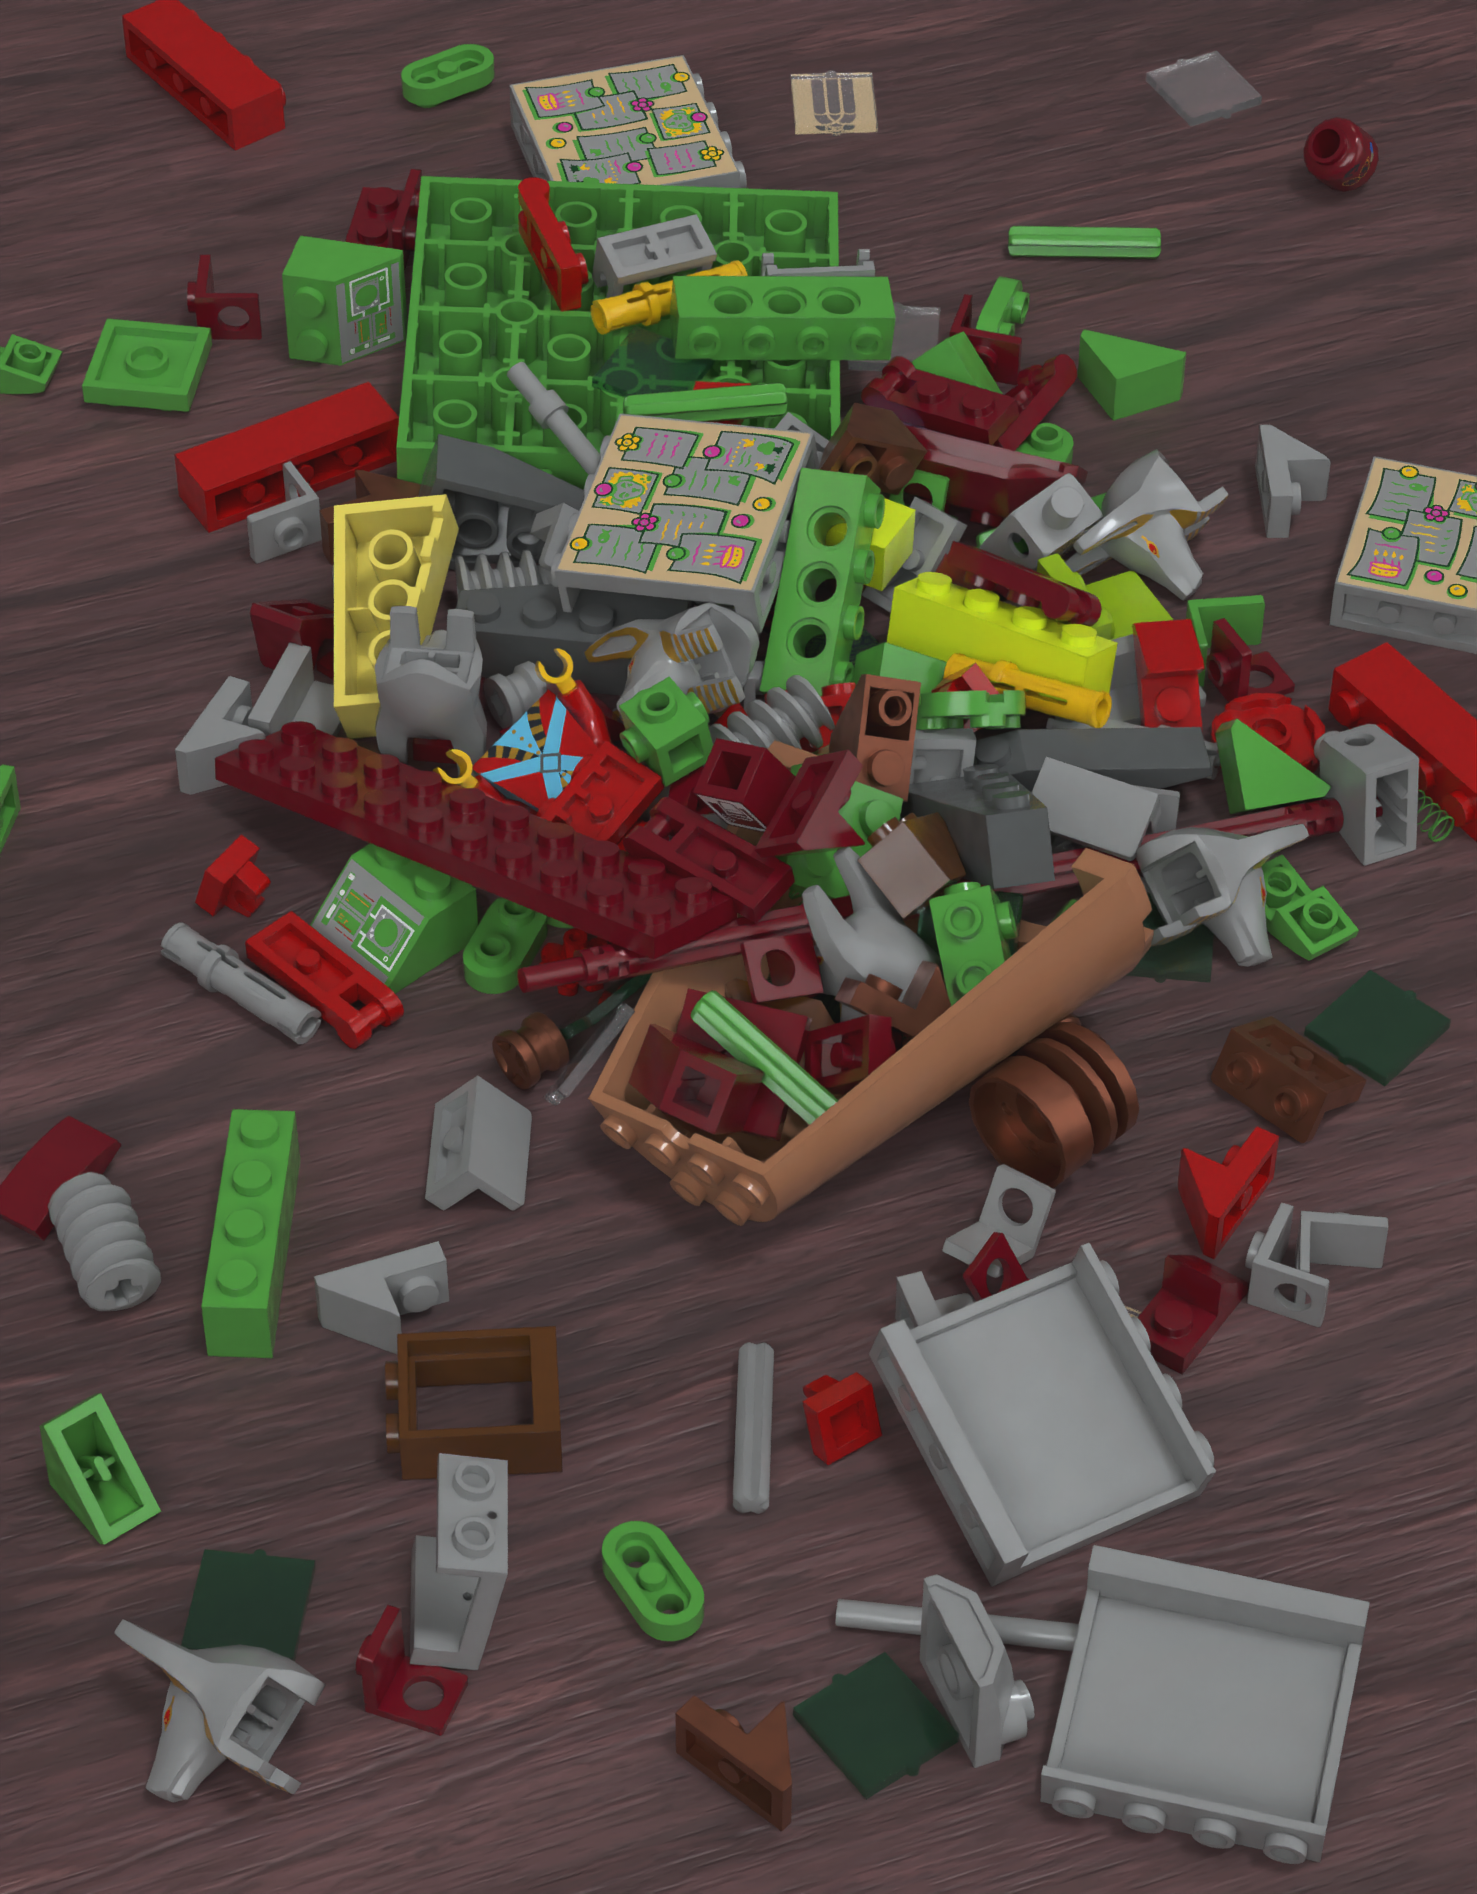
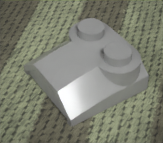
M937 1574L924 1578L919 1660L973 1767L977 1768L998 1761L1001 1758L1005 1744L1025 1738L1027 1735V1722L1033 1720L1035 1716L1030 1693L1021 1679L1014 1681L1012 1665L1005 1646L977 1593Z

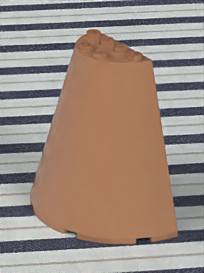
M776 740L768 748L790 772L791 766L802 764L805 758L817 756ZM728 825L726 830L754 846L758 844L763 835V832ZM1085 848L1071 866L1081 886L1083 897L1048 926L1015 918L1017 938L1008 939L1011 953L1010 958L913 1039L906 1037L902 1041V1048L846 1095H833L839 1101L810 1125L789 1107L780 1141L743 1132L714 1135L677 1117L662 1113L661 1110L628 1083L650 1024L659 1025L676 1033L688 988L707 993L713 990L725 997L726 983L735 978L748 981L742 955L652 973L588 1099L605 1119L600 1125L602 1131L617 1145L625 1149L633 1147L650 1163L672 1179L670 1181L671 1187L684 1200L695 1206H700L705 1200L714 1205L725 1218L740 1226H743L747 1220L756 1222L771 1221L1131 972L1150 949L1154 936V930L1143 927V921L1152 911L1144 884L1134 864ZM788 889L769 911L798 906L803 901V898L801 896L793 900L790 899L788 896L790 890ZM737 913V918L744 917ZM932 916L904 921L908 928L920 936L940 956ZM765 954L761 960V971L764 978L772 984ZM827 995L824 999L823 1005L825 1007L832 995ZM834 996L827 1009L828 1013L836 1001L834 1000L836 996ZM840 1002L836 1004L830 1015L832 1020L840 1008ZM838 1017L834 1022L835 1024L839 1023Z

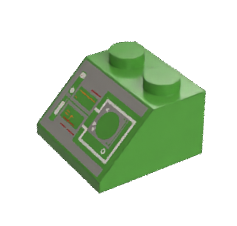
M307 236L299 237L282 273L290 359L341 366L406 340L408 323L403 250Z
M370 843L350 856L310 926L396 994L466 947L478 927L476 888L471 884Z

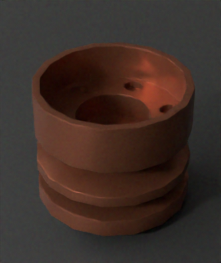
M1057 1022L1028 1042L1017 1052V1056L1008 1057L972 1085L969 1098L973 1123L984 1145L1000 1165L1005 1164L1051 1188H1055L1091 1160L1092 1154L1100 1153L1136 1125L1139 1113L1136 1088L1125 1065L1110 1046L1096 1034L1073 1022Z

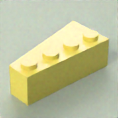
M446 494L334 505V708L349 739L376 736L375 726L380 701L374 666L379 653L390 639L391 607L412 606L417 608L420 645H422L425 637L432 633L459 530Z

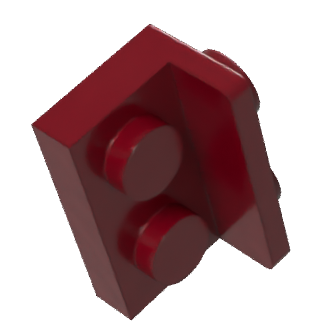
M410 170L404 191L393 190L388 187H363L345 242L403 250L405 271L410 252L415 251L422 170Z

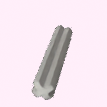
M747 1342L739 1349L733 1506L740 1513L751 1511L760 1514L769 1507L774 1350L765 1342L757 1345Z

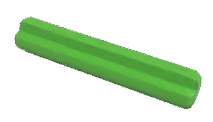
M1012 226L1008 232L1009 255L1013 257L1156 259L1161 252V233L1157 228Z
M769 383L628 395L624 398L623 414L715 422L783 416L786 414L788 401L783 384Z
M711 990L696 1003L691 1012L692 1020L738 1061L764 1072L761 1082L809 1125L839 1101L717 991Z

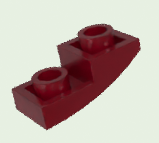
M68 1115L38 1140L1 1183L0 1219L45 1241L54 1227L48 1210L52 1194L63 1183L75 1176L88 1172L103 1175L120 1149L121 1143Z

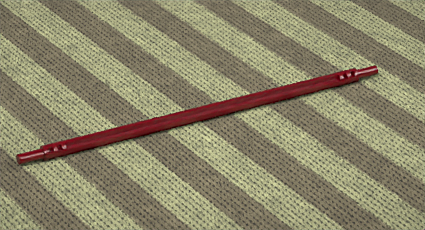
M1331 797L1189 827L1210 828L1250 837L1282 827L1304 824L1309 834L1307 838L1339 832L1343 827L1344 816L1339 802ZM1382 806L1376 807V818L1383 815ZM1169 831L1145 835L1141 846ZM1085 847V848L1094 850V851H1096V852H1099V853H1102V854H1105V855H1108V856H1111V857L1120 859V860H1122V861H1125V862L1134 864V866H1135L1137 872H1138V873L1141 872V869H1140V867H1139L1137 858H1135V859L1132 860V861H1128V860H1125V859H1122V858H1119V857H1116V856H1113V855H1110V854H1107V853H1104V852H1101V851H1098V850H1095V849H1092V848H1089V847ZM1085 848L1052 854L1055 881L993 889L1000 901L1080 885L1071 866ZM962 878V879H961L960 881H958L956 884H958V883H963V882H972V881H969V880H966V879H963V878ZM850 895L830 899L843 919L854 913ZM803 904L769 911L757 924L745 917L736 918L655 960L611 943L576 950L572 958L519 968L517 978L523 993L576 982L582 987H588L742 955L740 944L749 940L811 932L812 940H814ZM930 906L919 914L904 918L903 921L932 916Z

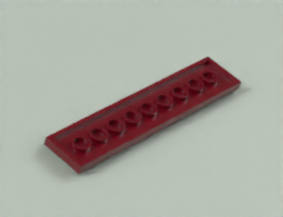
M295 721L286 723L281 727V730L265 736V739L244 741L239 744L237 749L215 758V779L653 960L737 918V909L733 899L712 890V883L707 879L700 877L684 878L666 870L665 864L659 860L640 859L619 849V846L613 842L598 841L574 831L570 825L550 822L530 814L529 810L522 806L507 805L487 797L479 789L464 788L457 784L442 782V776L436 772L421 771L399 762V759L393 755L378 754L358 746L357 742L352 739L338 738L320 731L309 722Z

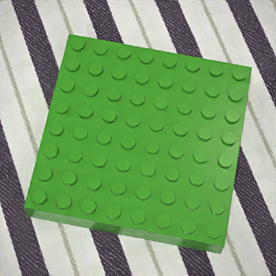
M421 176L396 447L397 479L421 484L438 434L491 446L538 469H549L552 471L553 476L584 490L588 477L587 472L550 428L543 429L529 412V402L507 377L509 369L519 362H524L547 390H555L569 408L567 415L599 453L603 438L606 435L611 436L619 414H623V402L626 396L693 390L696 381L751 383V385L781 383L784 385L787 393L786 414L788 412L828 441L839 427L840 360H675L669 319L670 314L661 317L659 323L644 326L642 323L611 331L604 335L597 331L591 317L592 302L598 299H605L608 292V285L597 288L592 278L598 238L697 214L717 253L716 261H713L712 268L739 260L745 267L748 276H760L762 253H774V265H777L778 269L839 266L838 192L547 181L550 186L549 205L558 222L564 221L570 234L571 246L575 253L581 252L583 254L588 270V283L582 285L581 308L561 312L518 230V215L522 211L518 201V185L522 180ZM697 268L624 285L622 294L632 291L636 284L649 282L651 285L670 281L673 280V276L693 274ZM786 414L775 417L744 419L741 425L775 428Z

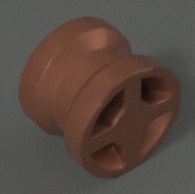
M534 1012L524 1018L521 1028L518 1030H504L496 1035L492 1041L493 1052L501 1070L515 1086L521 1089H528L538 1083L542 1072L546 1070L557 1071L567 1065L569 1061V1050L562 1033L550 1018L540 1012Z

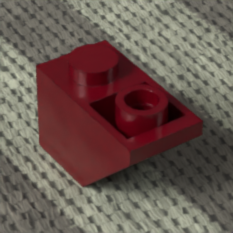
M650 1024L628 1083L659 1110L715 1135L743 1131L764 1072L659 1025Z

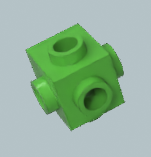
M670 676L650 688L641 690L633 698L619 705L625 726V731L620 733V739L626 752L638 764L645 761L652 771L662 777L665 787L706 763L713 747L708 727V713L695 693L689 692L685 695Z

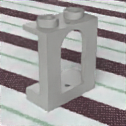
M439 1453L437 1459L436 1537L416 1535L411 1551L410 1664L478 1670L508 1575V1460Z

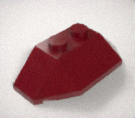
M905 425L927 450V453L916 469L950 479L944 512L949 515L951 507L971 512L969 521L979 525L997 528L1015 509L1067 473L1072 474L1080 485L1086 482L1088 472L1078 465ZM912 483L905 488L904 493L913 498L922 499L932 505V495L926 486Z

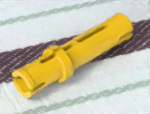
M735 260L719 267L686 276H748L743 264L739 260ZM673 280L651 285L649 282L634 285L630 292L602 300H594L592 302L593 305H591V317L595 328L601 335H604L611 331L642 323L644 326L659 323L661 317L670 314Z
M954 653L947 661L944 669L943 678H946L976 663L989 680L1014 686H1005L991 682L999 694H1003V690L1025 691L1027 709L1088 724L1093 728H1102L1106 724L1111 712L1112 700L1109 693L1094 691L1061 682L1057 679L1020 671L1016 664L1009 661L1000 660L993 664L966 657L964 654ZM1039 693L1065 699L1067 702L1042 696Z

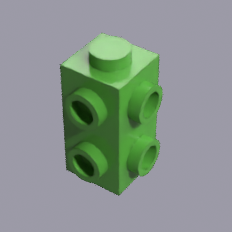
M979 882L954 884L944 890V896L929 899L946 990L951 1006L1011 957L1008 939L1017 938V927L1010 902L1000 903L991 886L981 887Z

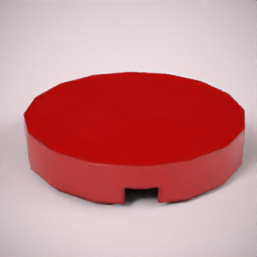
M1254 693L1233 699L1225 705L1223 713L1219 716L1216 714L1211 724L1210 742H1217L1215 733L1222 723L1239 719L1314 773L1320 765V761L1314 755V746L1316 741L1325 734V725L1317 713L1307 705L1304 706V710L1292 705V698L1276 693Z

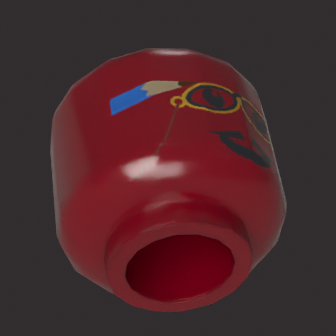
M1340 117L1326 119L1315 126L1307 136L1303 148L1304 162L1308 171L1329 188L1342 192L1356 190L1367 183L1375 173L1379 161L1378 147L1373 137L1350 119Z

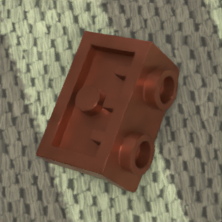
M1273 1016L1231 1028L1211 1075V1081L1300 1143L1313 1140L1326 1111L1358 1101L1367 1082V1079Z

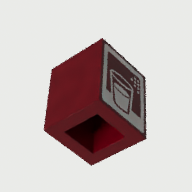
M716 738L693 793L727 825L764 833L795 776L767 748Z

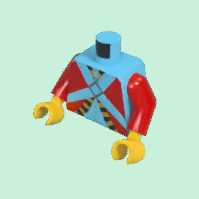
M559 648L554 649L564 666L562 673L556 678L546 673L540 661H537L535 664L537 676L543 682L555 684L560 691L557 696L548 689L474 765L465 752L458 749L447 751L446 755L458 764L460 774L458 778H451L441 768L436 767L433 769V772L442 776V782L457 784L464 788L479 789L487 797L507 805L522 806L528 809L530 814L536 815L545 801L552 797L557 798L570 783L572 773L583 757L588 754L594 755L606 740L611 743L604 713L582 681H574L571 677L573 661L566 651Z

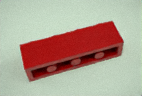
M157 0L122 15L126 57L232 149L236 151L285 129L284 106L286 105V95L281 84L276 79H271L259 69L249 56L243 55L227 42L222 33L216 32L208 26L193 9H188L179 0Z
M368 381L174 454L179 497L208 533L247 519L248 515L286 502L282 464L291 461L314 492L354 478L355 470L370 472L396 462L399 416Z
M1388 642L1334 668L1328 710L1335 719L1349 729L1365 724H1376L1412 751L1419 758L1418 790L1424 791L1425 797H1431L1433 803L1438 804L1441 810L1446 811L1448 816L1453 817L1455 826L1460 827L1477 842V719Z

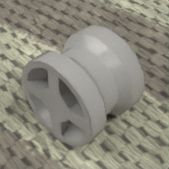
M530 661L515 666L513 674L505 677L498 673L485 679L484 694L488 707L502 729L514 725L547 691L546 682H543L537 676L535 664Z

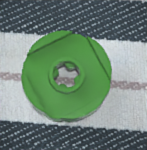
M986 690L921 694L919 697L916 730L964 729L963 720H970V728H985L986 730L1021 728L1020 716L1026 715L1025 691L1003 690V694L990 695Z

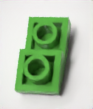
M12 334L5 348L0 346V394L44 392L61 360L63 351Z
M1283 854L1262 865L1267 893L1265 904L1267 931L1283 945L1310 961L1357 936L1359 929L1327 889L1322 886L1311 891Z

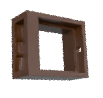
M556 1326L397 1334L398 1360L385 1361L386 1399L387 1401L398 1400L399 1413H386V1440L388 1454L400 1453L402 1480L437 1478V1459L439 1453L508 1460V1475L563 1472ZM532 1381L534 1424L418 1430L417 1387Z

